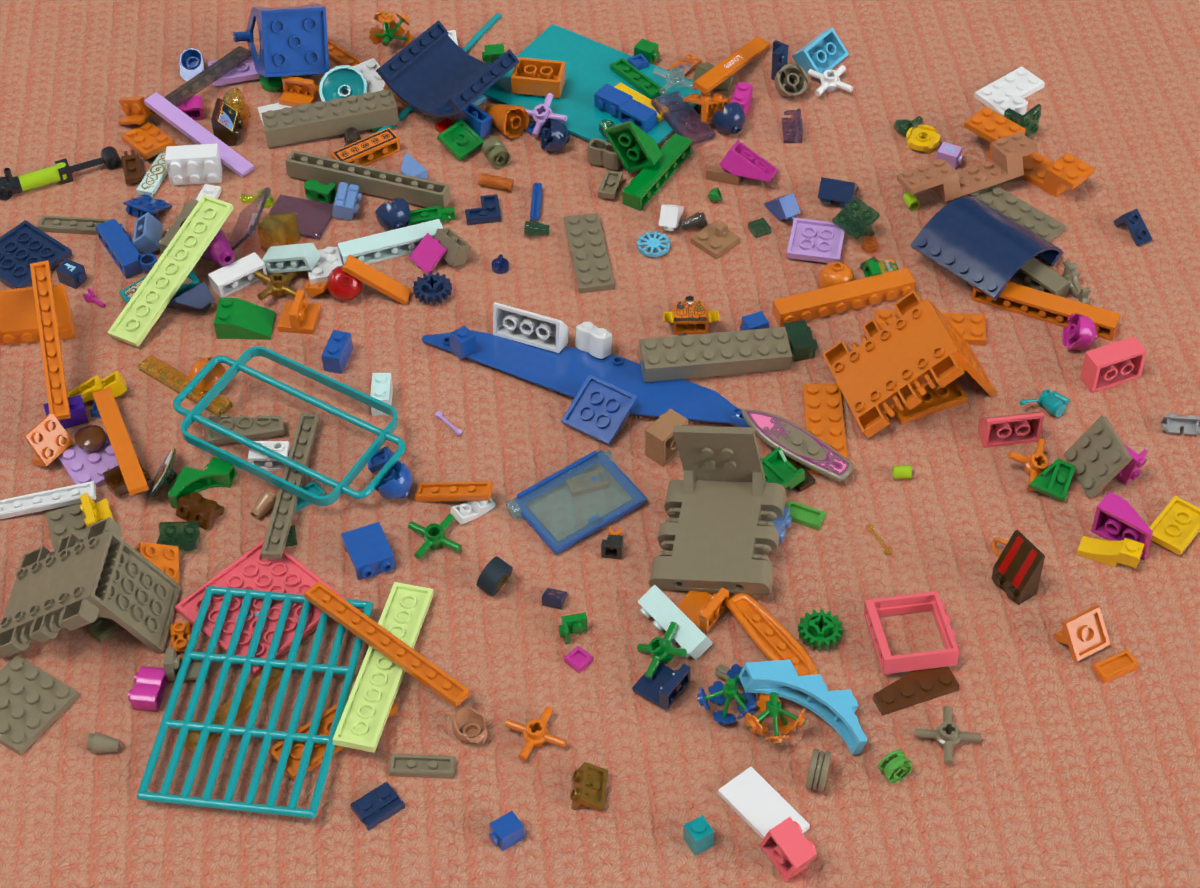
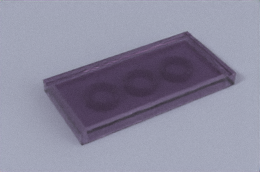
M678 91L651 100V105L678 135L691 139L692 145L715 138L716 133L706 122H701V116L688 102L683 101V96Z

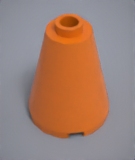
M489 104L485 109V112L493 117L492 124L509 138L520 137L523 129L526 130L528 127L529 114L522 106Z

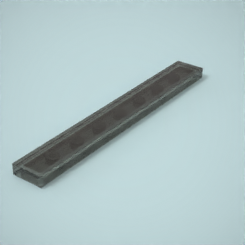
M238 46L164 98L174 106H180L251 57L250 50Z

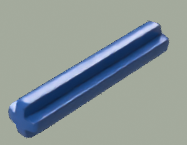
M536 182L533 184L530 220L532 222H537L540 218L542 184Z

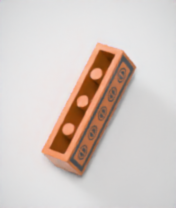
M386 128L331 152V158L367 166L401 151L400 140L390 128Z

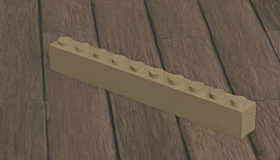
M294 150L291 151L285 160L289 177L303 180L314 179L318 183L325 185L334 183L337 184V187L340 182L348 183L349 185L354 184L359 186V192L393 200L395 198H403L407 203L424 207L440 206V208H447L451 201L450 184Z

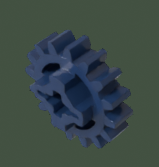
M432 272L429 275L424 273L423 278L417 277V281H414L413 286L415 298H419V302L425 301L427 305L429 302H432L433 305L437 301L442 303V299L447 300L452 290L450 278H446L445 274L440 276L439 272L436 275H433Z

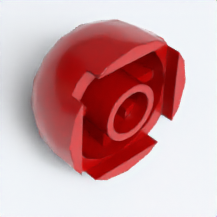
M343 265L337 266L328 275V291L335 299L341 301L353 300L362 290L363 282L342 271Z

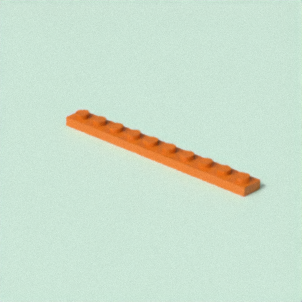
M49 261L30 264L49 413H53L58 420L71 418L50 264Z
M317 582L304 592L305 599L455 708L470 696V690L321 582Z

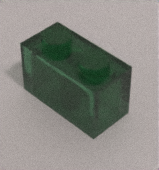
M800 320L784 323L783 327L786 329L793 362L815 358V350L818 349L816 339H813L811 327L807 326L806 321Z

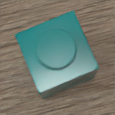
M702 815L684 824L683 839L693 854L697 855L714 846V830Z

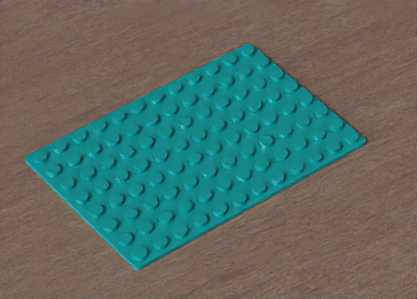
M555 24L549 26L516 56V58L566 62V79L560 98H553L549 108L552 110V113L567 115V121L563 123L567 127L568 133L589 142L592 138H598L609 143L603 130L622 124L619 118L595 107L594 93L605 84L614 87L621 82L642 94L610 69V64L621 58L628 62V58L632 57L631 55ZM649 63V67L639 71L664 89V94L653 99V101L670 110V115L657 122V125L646 133L659 146L700 105L685 102L683 97H688L689 94L693 93L701 94V91L692 86L694 81ZM514 67L483 93L487 98L501 104L519 105L529 110H534L537 105L544 104L546 96L512 93L511 76Z

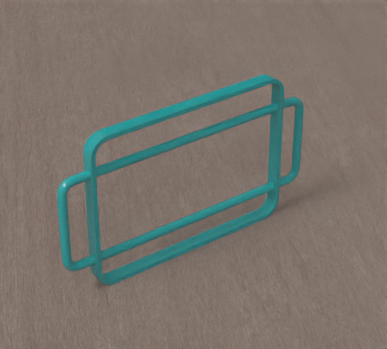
M254 346L247 349L237 361L223 355L213 357L173 401L174 410L185 416L181 422L180 429L186 442L318 506L333 504L342 493L356 499L368 497L406 450L404 440L392 434L398 425V416L395 408L262 346ZM253 357H265L392 417V420L383 430L245 364ZM225 363L231 366L191 411L180 405L216 364ZM242 371L378 435V437L342 481L337 482L200 414L236 374ZM194 421L320 481L334 488V490L326 496L315 495L188 433L187 429ZM386 440L398 445L396 452L364 490L356 491L348 487Z

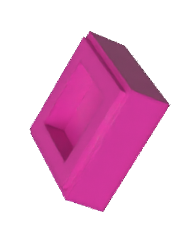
M577 646L564 657V662L577 673H580L593 662V656L580 646Z

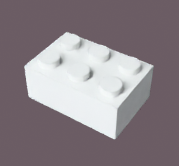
M217 143L166 146L165 162L171 186L222 183L223 169Z

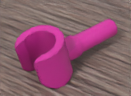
M87 289L89 294L82 293L87 303L94 302L103 308L105 307V303L95 297L92 289Z

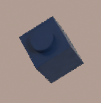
M66 259L56 269L59 282L74 289H77L87 279L84 266L69 259Z

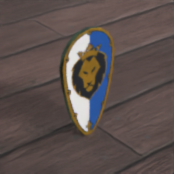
M174 447L171 448L149 486V490L146 492L145 498L150 499L162 483L170 485L176 479L177 473L171 468L176 454Z

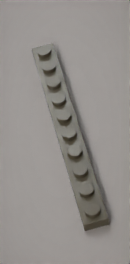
M300 414L288 458L306 467L320 422L319 414ZM285 466L282 479L302 487L305 474ZM280 487L261 550L262 559L282 560L298 502V496Z

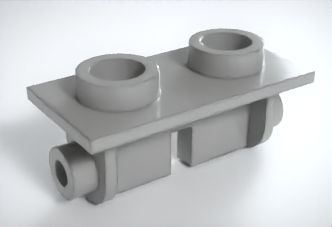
M1170 413L1164 415L1161 420L1162 431H1165V433L1180 434V428H1183V435L1197 436L1200 434V418L1195 415L1182 417L1178 416V414Z

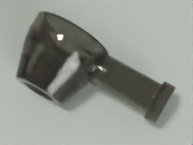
M350 127L346 130L344 147L361 140V136L356 128Z

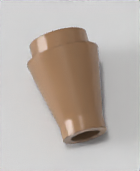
M267 490L264 493H260L250 514L259 520L274 507L277 497Z

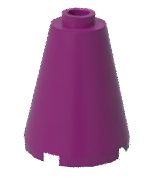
M220 229L200 258L222 266H228L234 261L235 255L224 232Z

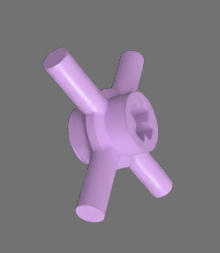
M548 93L544 104L537 105L534 110L525 109L536 122L532 133L534 137L539 136L540 130L547 118L563 122L567 121V115L552 113V110L549 108L554 96L552 93Z

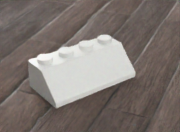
M494 302L493 335L560 353L567 345L569 327L561 320Z

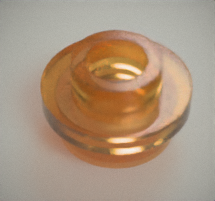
M866 237L861 243V248L868 253L876 252L879 248V243L874 237Z

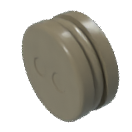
M813 749L805 786L806 789L811 790L812 787L814 790L818 789L819 792L824 791L831 752L826 751L825 753L824 751L819 752V749Z

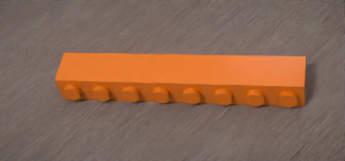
M903 268L775 299L772 304V314L779 327L789 326L903 298L915 290L916 281L908 268Z
M1012 282L1006 284V288L996 301L973 287L971 296L973 301L1062 327H1068L1069 322L1067 319L1071 314H1082L1094 322L1097 337L1112 341L1121 315L1120 313Z

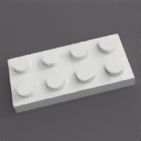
M1021 66L976 91L974 98L994 111L998 104L1008 102L1013 97L1021 96L1026 98L1044 88L1045 82Z

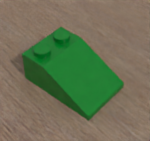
M631 121L603 130L628 173L653 166L662 156V152L655 140Z
M219 298L213 323L217 339L271 340L276 312L239 298Z

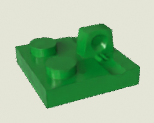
M463 120L455 123L437 136V140L458 161H461L482 147L485 142Z

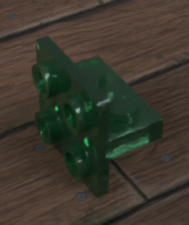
M854 197L832 219V222L856 240L864 235L871 239L874 235L871 225L880 217V214L859 198Z

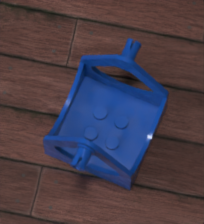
M313 3L307 6L284 8L252 7L246 32H233V36H235L233 37L234 42L247 41L256 72L264 77L323 74L329 71L326 7L320 4ZM256 20L259 31L260 59L254 45L253 30Z

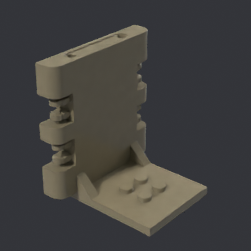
M674 426L673 434L684 470V480H672L668 485L664 507L667 515L673 518L666 519L665 523L660 525L658 542L660 547L667 551H661L659 556L653 560L649 580L650 588L655 584L660 590L719 592L723 587L729 593L771 595L774 569L773 565L769 562L770 558L764 554H769L771 550H778L779 533L772 521L776 520L777 517H783L786 491L781 484L766 482L754 427Z
M111 517L105 518L90 525L84 540H79L71 533L61 538L56 552H50L42 546L24 554L3 619L0 621V657L7 658L26 650L32 640H36L39 643L57 637L61 628L73 631L95 622L97 617L113 619L157 654L161 653L166 645L181 586L122 540V530L116 521Z

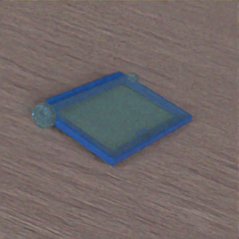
M601 449L597 452H591L518 493L516 498L506 502V507L514 519L522 516L553 553L557 555L647 503V498L612 461L614 458L610 450L603 452Z

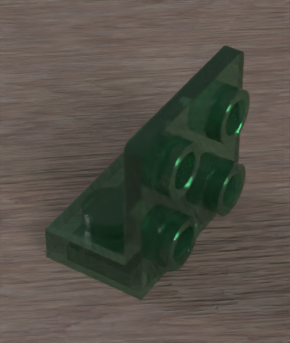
M1037 104L1024 115L1008 108L1004 112V117L1025 128V135L1029 137L1039 129L1038 123L1041 117L1042 105Z

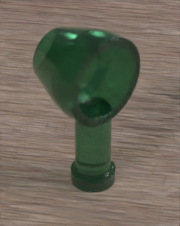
M920 116L911 121L898 119L894 123V129L900 135L906 137L907 131L911 127L922 124L923 119Z

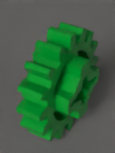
M814 609L811 615L806 612L805 618L801 617L800 624H798L799 638L803 639V644L809 643L810 649L816 646L818 651L821 650V647L829 650V645L836 647V642H841V636H843L842 621H838L837 615L832 617L831 611L826 614L821 609L820 613H817Z

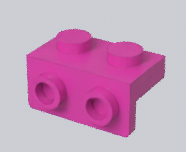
M1125 445L1133 459L1115 477L1124 484H1127L1131 479L1135 480L1141 473L1139 469L1147 461L1145 456L1148 451L1146 449L1137 454Z

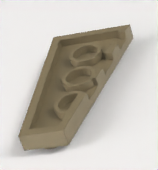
M205 414V418L250 440L285 435L282 416L258 415L256 418H250L248 415L229 417V414H221L218 417L212 416V414ZM206 427L207 441L212 445L237 442Z

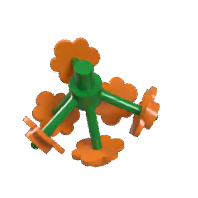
M380 10L374 14L373 19L382 23L383 29H380L379 26L369 29V39L372 40L373 44H378L379 41L383 40L382 44L388 46L389 42L393 39L404 40L406 47L413 41V35L410 30H407L405 37H402V34L405 33V29L401 27L402 22L407 25L411 24L406 14L396 13V16L400 19L398 23L395 22L396 17L391 12Z
M772 692L770 695L760 693L756 705L760 707L759 710L762 714L756 717L746 713L744 717L748 729L752 733L764 736L768 731V727L763 724L764 719L767 715L773 717L774 737L764 738L770 739L771 743L779 745V743H784L783 738H789V736H779V732L781 735H785L789 731H795L797 727L801 728L802 725L806 724V716H804L806 709L803 708L797 717L781 708L778 693Z

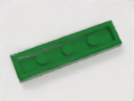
M621 58L610 64V69L649 99L653 100L664 94L662 87L625 59Z

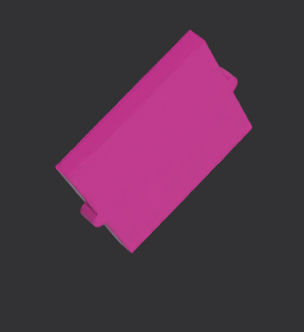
M429 233L424 236L409 257L417 264V267L422 268L427 274H430L447 251L439 243L440 240L435 239Z

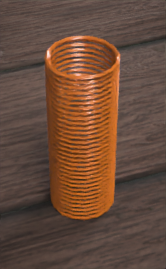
M481 173L478 184L512 191L514 179Z

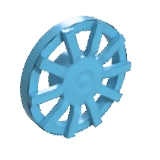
M657 231L646 232L639 237L637 248L645 256L660 257L669 251L670 239L666 234L657 233Z

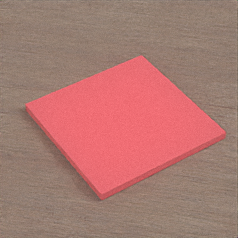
M262 540L178 603L175 609L194 625L208 586L304 595V592L313 585L321 582L343 599L346 598L285 550L282 560L262 559L261 550L264 540ZM212 595L201 628V632L209 639L224 595ZM232 596L217 642V646L227 652L237 621L236 617H238L244 597ZM252 598L247 613L251 614V616L245 620L234 655L246 656L258 616L254 617V613L260 612L264 599ZM272 600L255 654L256 658L267 657L284 601ZM291 603L276 653V660L290 650L303 603ZM314 604L311 605L301 641L317 629L322 610ZM252 666L250 673L256 677L263 671V667Z

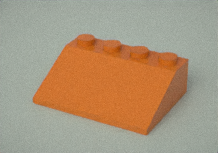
M65 284L53 285L60 339L75 338V319ZM33 287L0 290L1 345L40 342Z

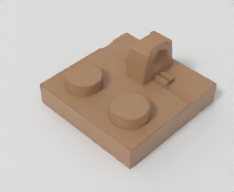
M716 221L691 237V244L714 259H718L740 243V237L728 230V225L723 222L719 224Z

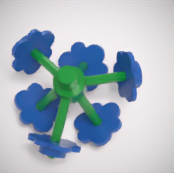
M733 664L731 669L727 671L730 678L727 679L724 685L721 681H716L713 686L708 687L709 695L705 694L703 687L699 688L700 694H697V701L707 710H710L708 700L712 703L716 702L719 706L725 702L723 711L719 710L712 714L714 721L721 725L736 722L734 715L727 713L730 700H736L738 705L737 711L742 713L737 717L738 720L744 718L746 713L751 715L756 713L754 711L757 707L756 694L746 693L745 691L740 693L738 691L737 684L743 686L739 679V674L743 667H740L738 664Z

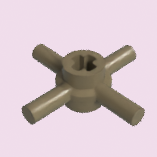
M950 706L943 708V723L936 730L915 729V737L936 739L938 745L944 749V764L946 765L953 763L952 748L960 741L981 742V733L960 732L958 726L952 722V708Z

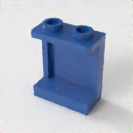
M379 522L341 534L345 552L349 554L358 580L370 578L371 576L396 568L394 554Z

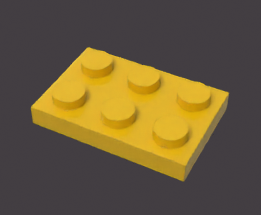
M1174 496L1149 527L1153 532L1151 540L1180 556L1200 531V508Z

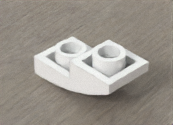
M491 498L487 501H468L467 503L452 506L450 513L460 524H465L486 514L496 504Z

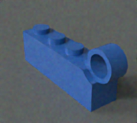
M115 218L96 226L99 240L126 279L142 273V271L145 273L151 271L157 262L156 256L152 253L140 254L138 247L132 243L130 235L125 233L123 225L118 224Z

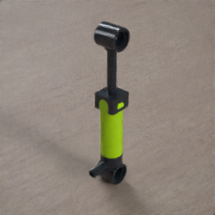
M109 146L101 151V158L69 166L65 158L55 161L54 166L15 177L12 176L10 168H5V177H0V200H9L14 194L60 181L62 184L73 182V172L104 164L109 170H115L120 167L121 159L116 148Z

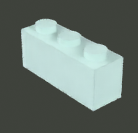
M313 243L270 246L262 261L265 263L269 274L308 271L314 268L321 256Z

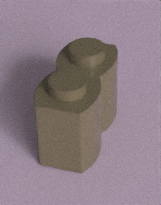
M592 138L587 145L589 163L597 166L603 165L611 170H619L623 164L610 142L607 143L602 139Z

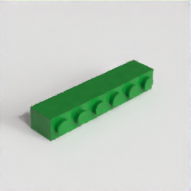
M676 133L668 139L666 144L660 148L662 156L656 164L641 169L638 175L632 178L629 185L623 188L621 193L623 204L641 211L692 154V140Z

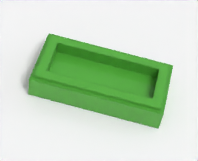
M791 500L786 505L787 508H790L789 517H792V522L819 531L826 517V512Z

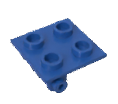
M147 194L123 202V204L127 205L126 212L129 215L140 218L149 212L157 220L158 211L172 207L165 200L154 199Z

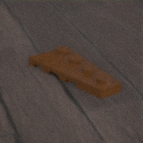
M949 666L915 670L875 693L873 700L883 716L959 691L960 685Z

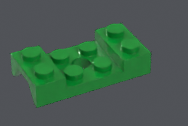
M780 447L761 459L767 483H778L785 489L791 490L805 480V470L803 468L796 469L786 459Z

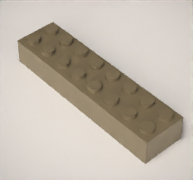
M384 89L373 93L367 92L356 96L351 95L340 99L335 98L323 102L318 101L307 105L302 104L291 108L285 107L280 110H269L261 113L268 148L399 124L397 106L391 89Z
M785 327L639 339L638 357L644 382L789 370L792 360Z

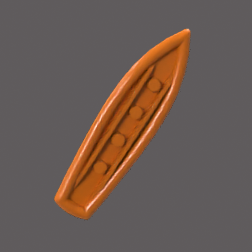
M738 593L726 601V606L739 624L770 661L791 660L798 676L818 675L814 663L801 644L749 594Z

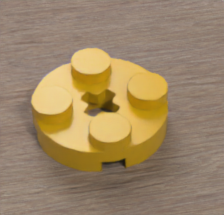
M918 125V128L914 129L911 127L906 134L907 148L927 154L932 153L933 149L939 145L940 134L936 133V129L929 125Z

